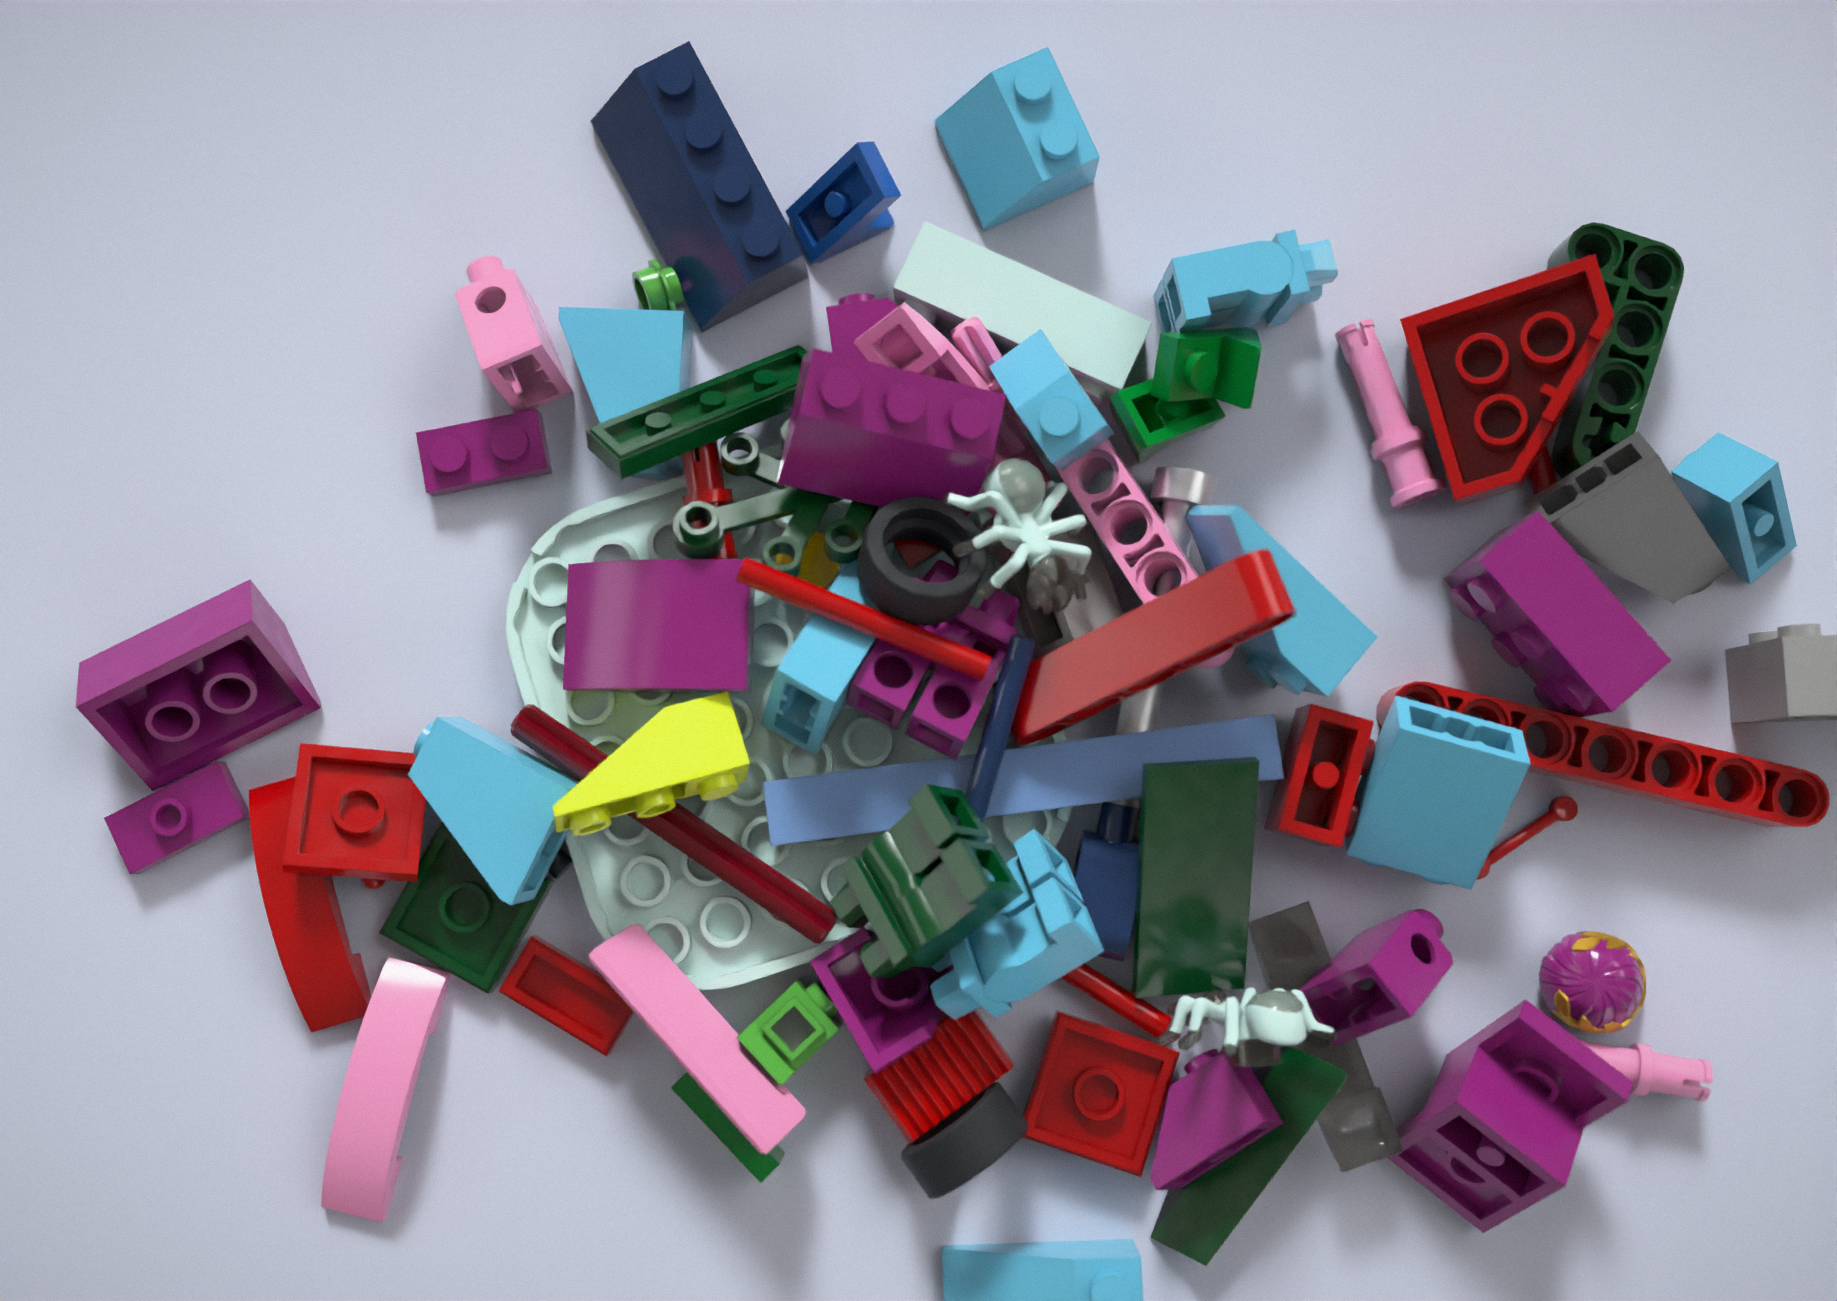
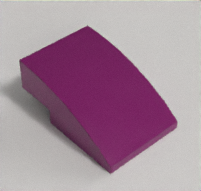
M649 559L568 564L563 690L691 694V692L722 693L728 691V693L751 694L755 589L736 582L744 559Z

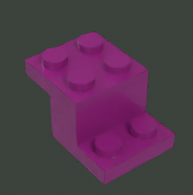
M1525 999L1446 1055L1425 1109L1389 1132L1380 1153L1482 1233H1485L1566 1187L1584 1128L1628 1102L1634 1082Z

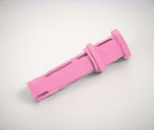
M1366 319L1359 322L1361 328L1357 329L1355 323L1350 324L1339 330L1335 334V338L1340 344L1376 438L1372 443V457L1374 460L1382 462L1394 493L1389 501L1392 509H1398L1429 499L1443 492L1447 487L1443 479H1436L1423 446L1428 439L1426 433L1420 429L1419 425L1412 426L1374 329L1375 324L1372 319Z

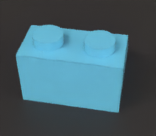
M1049 47L991 71L935 119V127L983 231L1094 183L1100 156Z

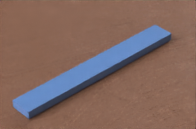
M1275 715L1005 750L985 818L1140 798L1142 794L1143 764L1255 757L1259 760L1258 782L1284 779ZM976 754L958 756L956 761L947 757L763 782L770 844L775 846L889 831L912 809L908 800L925 784L962 790L965 794ZM951 815L954 821L957 822L958 818Z

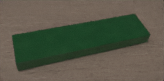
M796 345L592 426L585 430L588 449L622 480L792 409L802 358L808 351L800 345Z

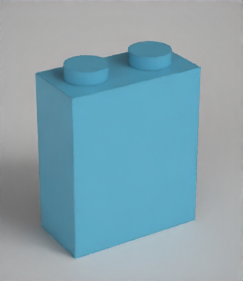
M1395 695L1375 743L1369 769L1361 777L1356 789L1354 800L1358 801L1359 804L1358 814L1351 835L1348 838L1345 837L1346 855L1356 857L1373 867L1388 866L1417 874L1434 884H1452L1472 890L1530 766L1522 730Z

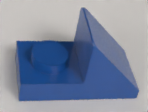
M857 142L785 212L811 264L821 263L892 227L894 220L888 207L902 195L875 142Z

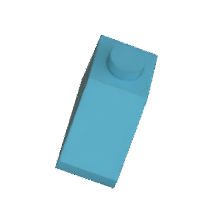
M1042 329L1035 332L989 366L1016 413L1051 463L1060 470H1065L1115 434Z
M1718 432L1696 451L1688 454L1671 471L1673 479L1731 569L1750 585L1797 546L1780 467L1777 461Z

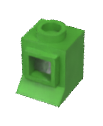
M799 977L748 1025L737 1038L779 1085L782 1086L800 1066L840 1030L842 1023L835 1016L838 1010L826 989L816 980L808 987Z

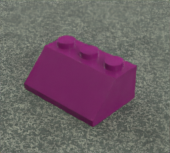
M812 348L802 358L776 484L877 507H884L896 499L915 496L938 499L948 503L950 493L971 498L978 495L993 460L1006 394ZM954 506V507H956V508L962 510L967 516H969L970 511H966V510L961 509V508H959V507H957V506Z
M251 579L80 662L76 708L145 784L154 791L320 709L321 701L284 622Z

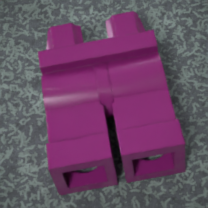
M937 560L922 580L916 577L913 579L936 584L952 581L957 577L958 571L955 566L943 560ZM989 588L979 609L968 605L964 612L948 622L928 626L913 624L992 656L982 681L878 639L851 683L846 705L898 730L928 670L933 671L934 674L911 715L905 735L956 761L1002 665L1011 634L1016 635L1018 631L1013 626L1020 605L1019 599L1000 589Z

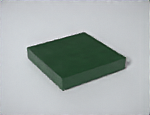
M442 821L419 861L417 882H407L379 933L489 994L494 992L555 881L546 876L535 899L509 905L498 898Z

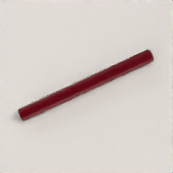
M527 704L522 708L511 724L510 732L513 737L579 782L609 757L606 753L533 704ZM676 801V806L673 809L657 816L639 818L636 811L627 814L816 944L822 943L837 923L838 916L834 909Z

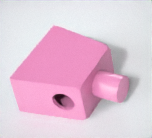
M495 256L482 257L470 263L466 273L471 284L459 288L455 296L480 367L515 413L533 410L573 393L541 313L514 269H505L501 259Z

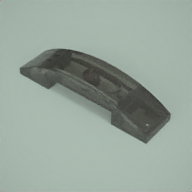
M1309 901L1249 921L1248 928L1269 993L1275 988L1284 989L1287 993L1291 990H1299L1320 969L1332 962ZM1306 1029L1307 1037L1300 1044L1288 1045L1348 1071L1344 1084L1317 1119L1340 1172L1343 1173L1404 1151L1380 1087L1374 1086L1357 1038L1334 1046L1323 1031L1312 1029L1309 1032Z

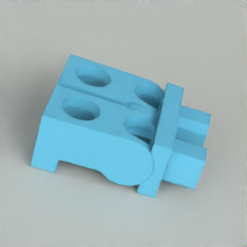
M1295 230L1276 233L1272 241H1255L1172 258L1153 295L1162 333L1202 330L1206 327L1225 323L1238 328L1250 327L1259 323L1264 316L1267 327L1284 324L1300 304L1318 301L1323 295L1322 284L1332 283L1338 276V270L1329 239L1299 245Z
M1035 829L1013 843L1018 855L1006 863L1024 893L958 945L943 953L944 957L932 966L938 973L951 964L954 966L953 970L930 985L936 1005L954 1020L980 1006L998 1018L1012 1009L1011 1002L1028 997L1104 952L1088 910L1082 904L1083 898L1067 859ZM989 874V880L994 881L992 874Z

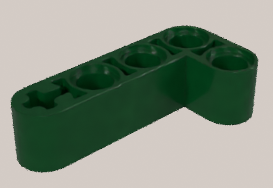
M1592 222L1579 227L1552 252L1547 263L1548 270L1577 260L1575 249L1582 250L1588 253L1589 256L1595 254L1614 313L1612 330L1565 410L1552 448L1551 460L1554 470L1561 478L1591 461V455L1597 457L1635 433L1684 276L1682 259L1674 248L1665 243L1603 223ZM1635 269H1641L1649 275L1652 280L1653 289H1648L1640 284L1636 278ZM1617 325H1622L1631 331L1635 339V347H1630L1620 340L1617 333ZM1599 382H1605L1615 390L1617 395L1616 406L1605 402L1600 396L1598 390ZM1591 438L1589 447L1582 445L1583 442Z

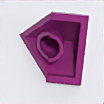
M863 927L809 962L873 1072L877 1074L932 1039L942 1010L935 1003L930 985L953 970L954 966L951 964L939 973L932 967H909L892 978H873L869 975L859 955L861 953L860 949L872 940L876 933Z

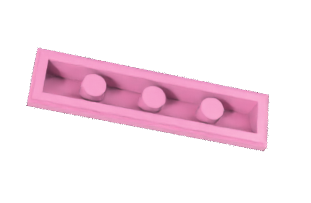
M633 924L628 926L588 954L592 965L760 1154L764 1153L766 1155L805 1117L806 1111L801 1103L783 1084L780 1086L738 1040L739 1034L641 925Z

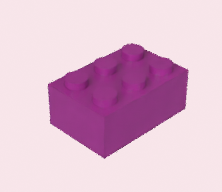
M1539 510L1495 533L1443 578L1452 588L1449 595L1454 605L1469 619H1479L1494 636L1491 640L1494 650L1507 664L1514 668L1521 667L1536 684L1533 692L1547 710L1576 717L1613 712L1672 661Z

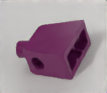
M1424 909L1408 910L1361 932L1299 989L1304 994L1314 1019L1318 1023L1334 1029L1333 1033L1324 1032L1334 1046L1411 1018L1452 966L1453 958L1452 954L1440 940L1444 930L1441 922L1434 914ZM1370 976L1375 981L1369 990L1358 988Z

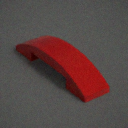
M294 776L250 789L249 816L255 864L272 936L294 998L312 1033L364 1017L372 996L361 954H352L332 876L283 873L282 863L295 782Z

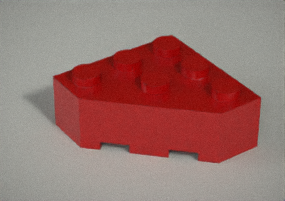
M1595 254L1400 319L1452 494L1458 507L1522 487L1610 334L1614 313Z

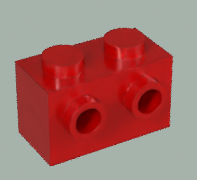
M1315 704L1296 708L1282 759L1284 779H1277L1264 829L1322 846L1342 847L1344 837L1348 838L1351 835L1357 819L1359 804L1358 801L1354 800L1360 775L1364 776L1367 773L1372 761L1375 742L1373 739H1370L1374 721Z

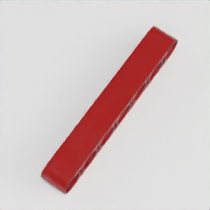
M1414 681L1392 688L1380 698L1376 708V718L1381 729L1395 695L1403 698L1406 695H1410L1421 703L1465 714L1471 709L1477 712L1483 720L1522 730L1524 740L1528 728L1534 724L1544 732L1546 748L1544 753L1537 757L1528 750L1526 745L1530 761L1528 771L1765 827H1809L1817 824L1826 815L1830 806V793L1825 782L1818 775L1804 769L1430 682ZM1595 739L1599 740L1608 752V761L1601 771L1597 770L1589 759V748ZM1658 754L1662 755L1669 765V777L1663 785H1660L1655 780L1652 773V763ZM1721 769L1728 774L1731 780V791L1726 799H1723L1718 794L1715 787V779ZM1784 784L1791 790L1793 795V805L1788 813L1781 808L1779 803V792Z

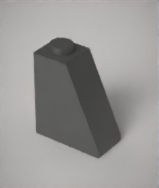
M1639 431L1524 502L1531 514L1539 510L1578 555L1672 604L1687 595L1703 591L1716 578L1731 570L1728 562L1661 458Z

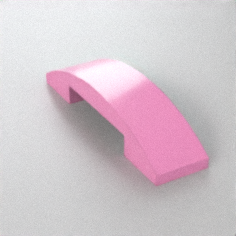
M905 302L853 342L870 362L990 390L987 383L964 356L932 324ZM1004 406L993 460L987 474L1001 461L1007 459L1019 460L1032 465L1043 476L1046 487L1048 481L1052 480L1033 447ZM982 483V486H981V488H980V490H979L978 495H979V494H982V493H985V492H984V488H983V483ZM1062 500L1058 503L1055 509L1061 505ZM991 506L986 507L995 518L996 509Z
M394 956L387 958L362 1021L342 1086L327 1152L321 1207L378 1222L386 1220L403 1158L397 1156L428 1036L436 1033L451 977L450 972L442 968Z

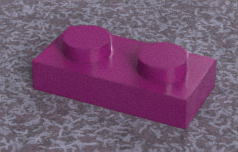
M537 409L416 432L426 493L433 497L552 473L543 417Z

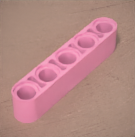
M1106 439L1063 471L1054 465L1143 604L1157 598L1154 593V584L1163 572L1168 570L1181 571L1180 586L1199 577L1109 439ZM1103 470L1114 471L1112 483L1105 491L1098 494L1089 493V484L1097 473ZM1134 520H1146L1147 530L1144 537L1132 545H1123L1121 543V534L1124 527ZM1235 647L1195 667L1214 669L1221 666L1232 656Z

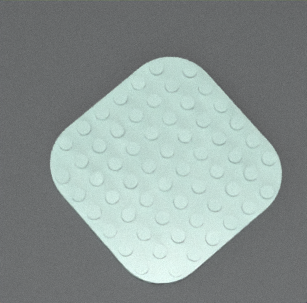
M780 444L759 450V452L781 461L783 451ZM750 454L736 457V459H744L748 457ZM722 468L724 486L732 490L733 503L780 490L747 475L741 477L730 475ZM685 474L594 503L566 516L542 535L530 549L532 553L523 566L517 582H513L506 610V638L510 659L524 705L533 704L608 756L614 753L664 707L718 694L708 692L678 694L563 690L568 564L620 560L690 559L677 550L673 540V519L679 509L683 507L682 496L688 494ZM845 499L831 503L815 531L825 535V530L831 522L844 519L852 501ZM986 507L970 511L968 517L979 527L981 534L994 527L992 515ZM793 514L733 531L735 551L738 554V559L748 557L762 563L765 544L773 538L781 537ZM693 522L688 524L690 527L694 528ZM839 536L833 539V542L841 547H848L855 543L847 536ZM1000 540L987 545V567L969 605L977 609L982 604L989 588L1000 589L1011 595L1007 581L999 588L991 584V577L1002 568L995 549V545L1000 543ZM891 542L885 547V552L890 562L901 573L911 578L916 577L922 580L937 560H943L955 566L954 561L944 551H941L909 571L894 544ZM777 555L771 558L774 563H776ZM845 564L839 565V571L836 578L838 577L839 573L841 572ZM755 589L751 694L728 693L750 761L746 781L738 783L739 789L722 798L702 800L700 794L676 800V802L834 909L830 901L847 882L840 867L851 857H860L863 849L872 840L887 831L771 846L763 782L947 758V756L905 735L911 715L934 672L928 670L898 730L845 705L815 756L761 725L776 670L813 615V612ZM1017 612L1013 627L1018 629L1016 635L1026 637ZM1002 665L994 679V682L997 681L999 678ZM993 684L959 756L977 754L995 692ZM1064 730L1033 743L1016 745L1010 731L1005 750L1067 742ZM540 755L541 760L561 770L560 768H558L553 763H551L550 761H548ZM1072 806L985 818L983 826L990 836L985 843L995 844L1006 863L1018 855L1013 843L1033 829L1056 848L1068 823ZM627 814L610 818L611 825L598 832L575 836L570 829L565 836L587 909L604 940L607 941L630 925H641L698 990L730 988L809 963L812 959L861 929L849 928L838 918L837 923L822 943L816 944ZM983 868L987 876L991 874L987 869ZM870 922L864 926L866 929L874 931Z

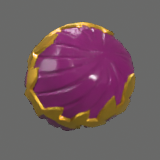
M1581 931L1575 935L1569 934L1562 937L1561 943H1556L1541 961L1539 986L1544 1002L1547 1003L1548 1008L1567 1025L1581 1029V1031L1594 1034L1613 1033L1623 1029L1638 1014L1646 997L1647 983L1644 965L1637 952L1626 941L1616 936L1596 931Z

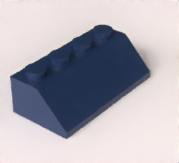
M690 41L635 68L594 116L591 124L666 266L672 267L682 288L683 298L701 332H704L809 278L805 257Z

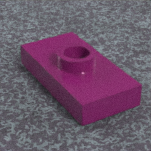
M216 761L105 817L104 820L129 874H140L250 818L249 810L226 762Z

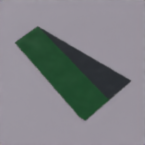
M1239 1039L1236 1047L1222 1046L1220 1053L1223 1051L1244 1055L1282 1119L1283 1124L1181 1189L1168 1190L1150 1238L1207 1266L1342 1087L1348 1074L1347 1070L1291 1046L1263 1042L1259 1039Z

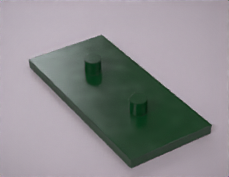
M1255 757L1143 764L1132 993L1135 998L1244 989L1259 776V760Z

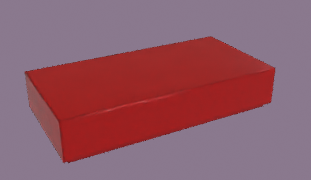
M537 935L530 937L498 991L605 1056L612 1052L634 1014L631 1007L599 972Z

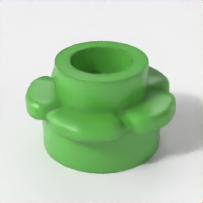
M652 259L648 261L649 267L632 273L635 293L642 310L676 311L675 304L683 302L682 288L672 267L662 269L661 265Z

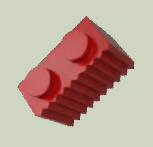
M976 1009L957 1020H954L942 1011L932 1039L877 1074L873 1072L872 1068L865 1072L863 1080L910 1144L919 1136L925 1134L930 1128L936 1126L941 1120L948 1117L952 1112L956 1111L960 1106L967 1103L972 1097L978 1095L983 1089L989 1087L994 1081L1000 1079L1005 1073L1014 1068V1064L1009 1054Z

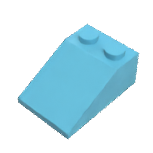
M1193 505L1185 516L1206 572L1249 552L1268 549L1273 556L1297 612L1289 621L1236 646L1249 658L1244 664L1245 668L1257 680L1271 689L1281 685L1295 695L1305 691L1328 697L1378 636L1239 505Z
M1133 1239L942 1246L944 1301H1143L1141 1255Z

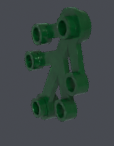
M790 418L781 427L780 445L782 451ZM744 432L732 433L726 436L720 445L722 468L730 475L738 477L747 475L780 490L717 508L703 501H694L686 504L679 509L673 519L675 547L687 558L709 559L718 554L723 548L726 533L793 514L781 537L773 538L765 544L762 564L797 577L801 571L802 554L828 506L831 503L845 499L776 484L781 461L759 452L758 443L753 436ZM735 450H743L750 455L744 459H736L729 454ZM852 501L844 519L831 522L825 530L824 552L827 557L839 564H848L857 560L864 533L877 509L882 507ZM695 521L709 523L703 529H695L688 524ZM839 536H847L855 543L848 547H841L836 545L833 539ZM777 554H786L792 557L793 561L787 565H779L774 563L771 558Z

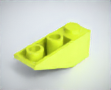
M728 691L664 707L552 807L556 832L559 833L571 829L572 834L575 836L587 835L610 826V818L635 811L639 818L653 817L673 809L676 806L675 801L700 794L702 800H714L739 789L738 783L746 781L750 761Z

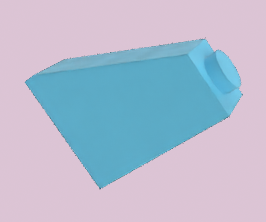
M559 307V322L600 423L689 388L692 327L684 311ZM677 456L632 475V477L647 480L667 479L668 471H684L682 456Z
M858 559L845 564L829 591L880 611L864 594L857 576ZM813 613L776 670L761 725L816 756L846 705L852 681L878 639Z
M436 717L434 723L427 725L416 740L413 749L416 759L408 773L409 777L500 900L509 905H514L535 899L569 831L556 832L552 807L580 782L567 773L463 717Z

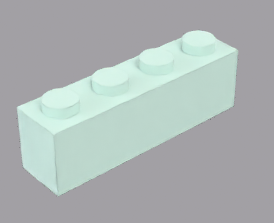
M924 221L893 286L894 302L899 306L905 302L933 326L936 323L952 331L957 325L969 318H979L1002 354H1007L1035 332L1042 329L1094 404H1102L1104 399L1110 402L1109 397L1116 391L1123 389L1152 325V322L926 221Z

